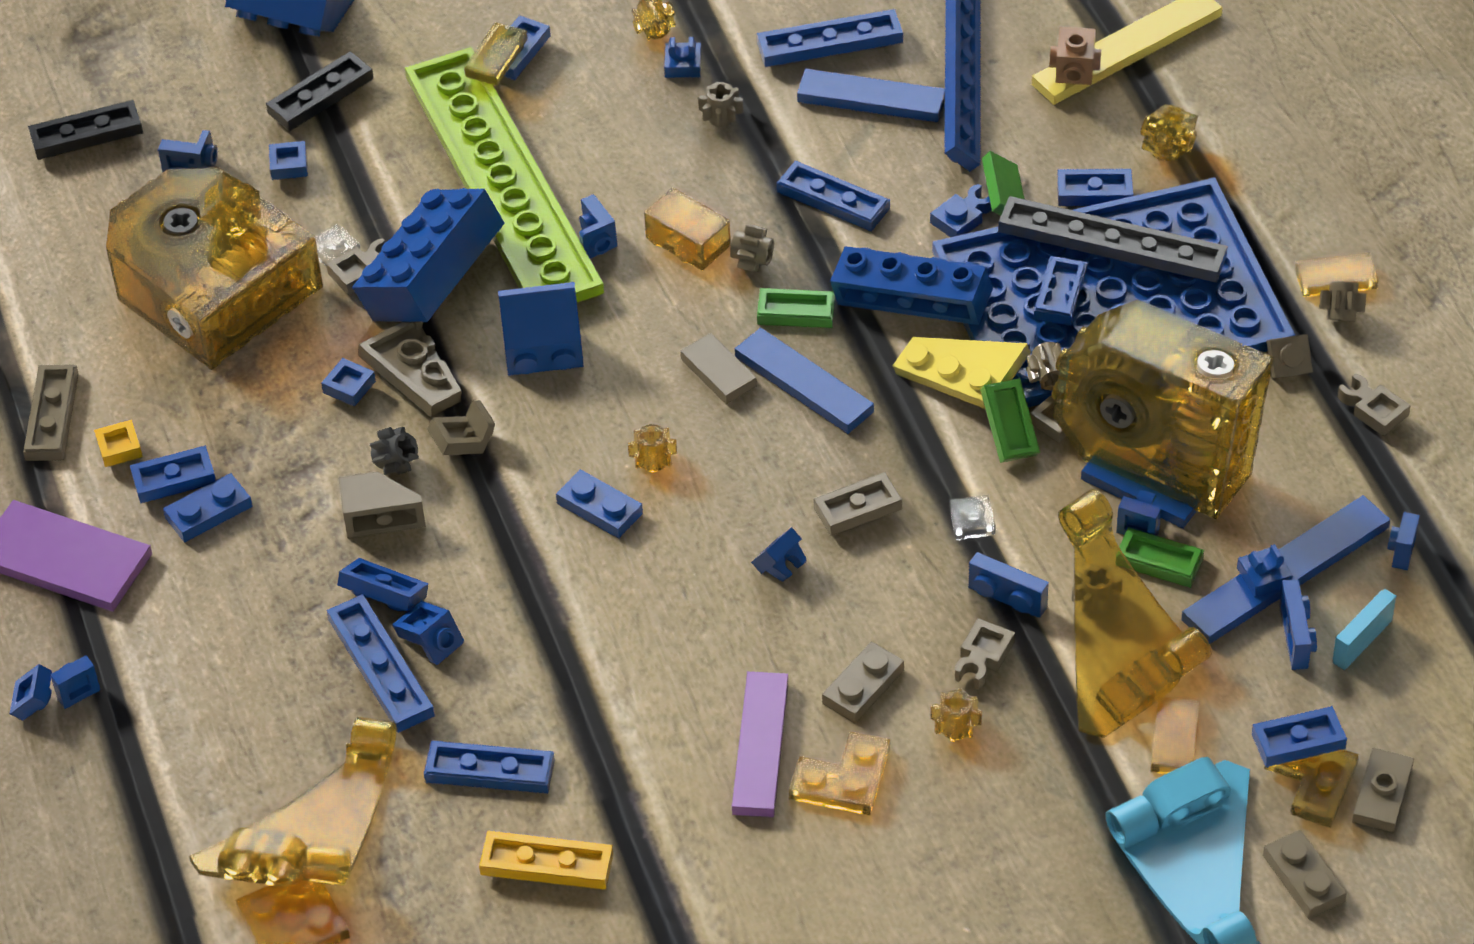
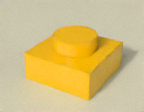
M132 419L94 430L105 467L143 457Z

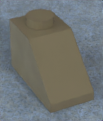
M379 472L339 477L347 538L426 527L421 495Z

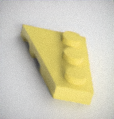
M912 337L893 364L896 375L985 409L980 388L984 385L1012 380L1031 351L1027 343Z

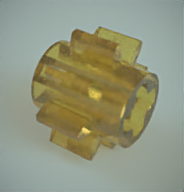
M641 0L637 8L631 10L634 17L632 23L636 34L645 32L647 40L661 39L670 32L671 27L676 26L673 17L675 11L671 1L663 4L662 0Z
M649 424L633 431L634 441L628 442L629 457H635V468L639 469L642 467L646 471L655 473L665 468V466L670 467L672 465L671 455L677 454L676 439H670L668 427L663 429L659 425Z
M962 689L952 690L947 693L941 692L940 705H931L930 719L935 721V733H943L952 742L965 737L972 738L973 726L982 725V711L978 709V697H970Z

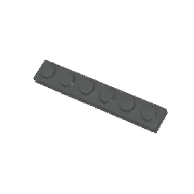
M1009 196L998 222V232L1215 283L1218 281L1227 257L1228 246L1012 196Z

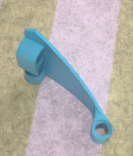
M1209 757L1196 759L1157 778L1144 789L1143 796L1139 795L1106 812V822L1113 838L1139 875L1167 911L1197 944H1259L1260 941L1257 942L1255 931L1249 919L1239 911L1250 769L1227 760L1214 765Z

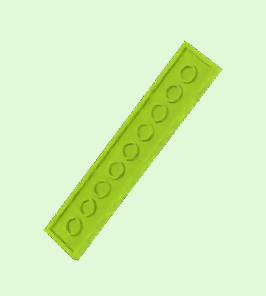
M472 47L405 67L406 79L464 187L467 189H485L505 222L494 236L493 241L518 287L526 288L574 282L577 303L604 294V284Z

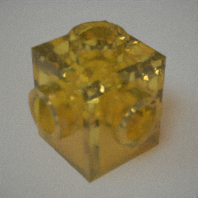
M1163 105L1145 117L1141 127V136H1144L1141 149L1152 152L1154 158L1162 161L1178 159L1187 151H1191L1197 136L1195 127L1198 115L1186 112L1177 106Z
M224 171L200 192V220L235 239L241 236L248 228H253L260 219V191Z

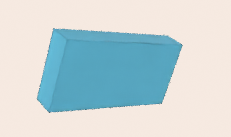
M1387 589L1381 590L1337 635L1333 653V664L1346 670L1392 622L1396 602L1395 594Z

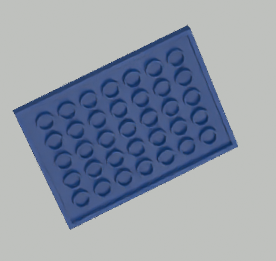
M1216 178L1073 209V211L1228 246L1227 257L1217 283L998 232V227L932 241L934 257L962 263L973 262L987 267L993 291L980 324L963 323L970 340L1027 343L1031 351L1030 355H1032V351L1036 346L1045 342L1059 343L1062 351L1071 350L1075 365L1072 366L1074 376L1069 377L1067 384L1057 390L1041 389L1039 381L1030 383L1026 367L1029 365L1027 359L1012 380L1020 378L1028 407L1040 405L1055 391L1066 399L1080 396V389L1078 387L1080 385V378L1078 375L1083 370L1081 365L1099 344L1103 345L1109 338L1114 340L1119 336L1123 338L1139 336L1156 341L1170 350L1178 358L1186 371L1196 368L1199 355L1205 351H1222L1232 359H1238L1267 352L1266 340L1295 336ZM1050 256L1087 262V273L1071 326L1033 319L1034 308Z

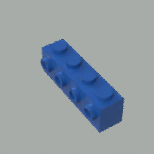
M845 246L830 280L838 305L974 325L980 324L993 291L987 267L973 262L948 261L938 257L912 256L902 252L876 251L866 247L855 248Z

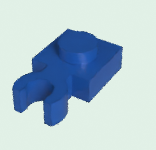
M976 184L968 190V196L965 199L955 194L930 213V223L949 237L967 234L982 223L983 214L992 211L990 198L988 196L985 199H980L982 196V186Z

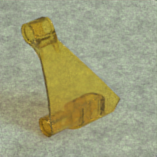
M1091 489L1063 507L1058 512V518L1074 548V638L1078 731L1105 738L1169 694L1177 686L1181 677L1211 657L1212 650L1208 640L1198 629L1189 627L1182 632L1158 603L1115 540L1112 531L1113 511L1109 501L1100 491Z
M357 716L353 723L350 743L346 744L344 764L312 788L249 827L237 828L228 838L190 855V862L198 874L273 886H286L291 884L294 879L344 886L364 844L384 787L396 743L397 728L395 721Z

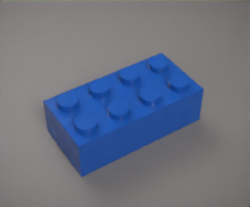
M432 189L422 196L419 205L402 221V226L390 240L384 243L381 252L371 264L363 269L362 275L352 288L372 321L428 322L505 222L485 189Z

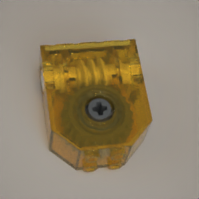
M220 167L168 169L158 175L156 179L147 182L146 185L130 195L128 199L120 201L115 207L110 209L106 251L118 300L211 370L220 365L228 356H232L248 344L256 335H260L276 323L283 315H287L303 303L311 294H315L323 288L315 235Z
M1137 299L1098 314L1088 327L1083 326L1079 330L1075 342L1069 349L1064 348L1060 352L1055 368L1060 372L1051 395L1052 399L1056 400L1053 417L1083 461L1094 463L1181 503H1188V506L1193 507L1194 510L1217 519L1252 475L1274 357L1246 345L1242 347V343Z

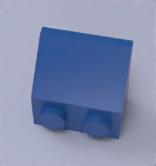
M574 282L498 291L508 376L584 367Z

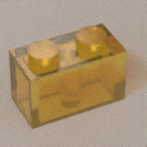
M674 187L644 212L646 238L653 245L666 249L676 255L682 262L689 263L701 271L731 246L730 220Z

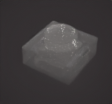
M338 224L308 241L309 252L325 266L326 263L355 247L360 249V243Z
M989 495L949 500V511L956 540L995 535L996 524Z

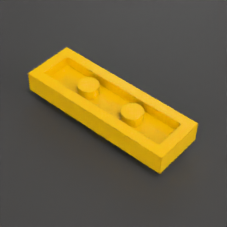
M487 831L479 863L480 875L606 890L614 855L613 845Z

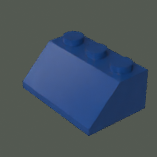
M226 0L225 7L236 9V17L256 21L257 15L268 17V25L288 29L289 23L300 25V33L320 37L321 31H335L354 0Z

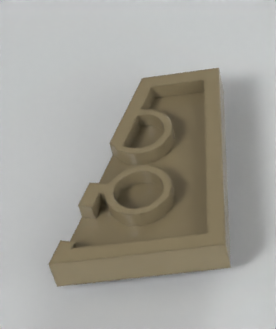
M401 322L358 344V356L430 417L461 402V389L445 361L440 360L437 355L435 343L430 335L427 336L425 334L422 322Z

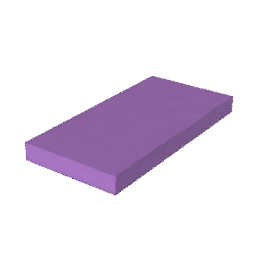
M16 500L10 503L0 517V574L114 612L152 555L151 546Z

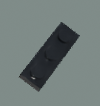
M350 51L266 103L267 113L290 132L374 79L373 70Z
M134 100L28 126L37 160L143 134Z

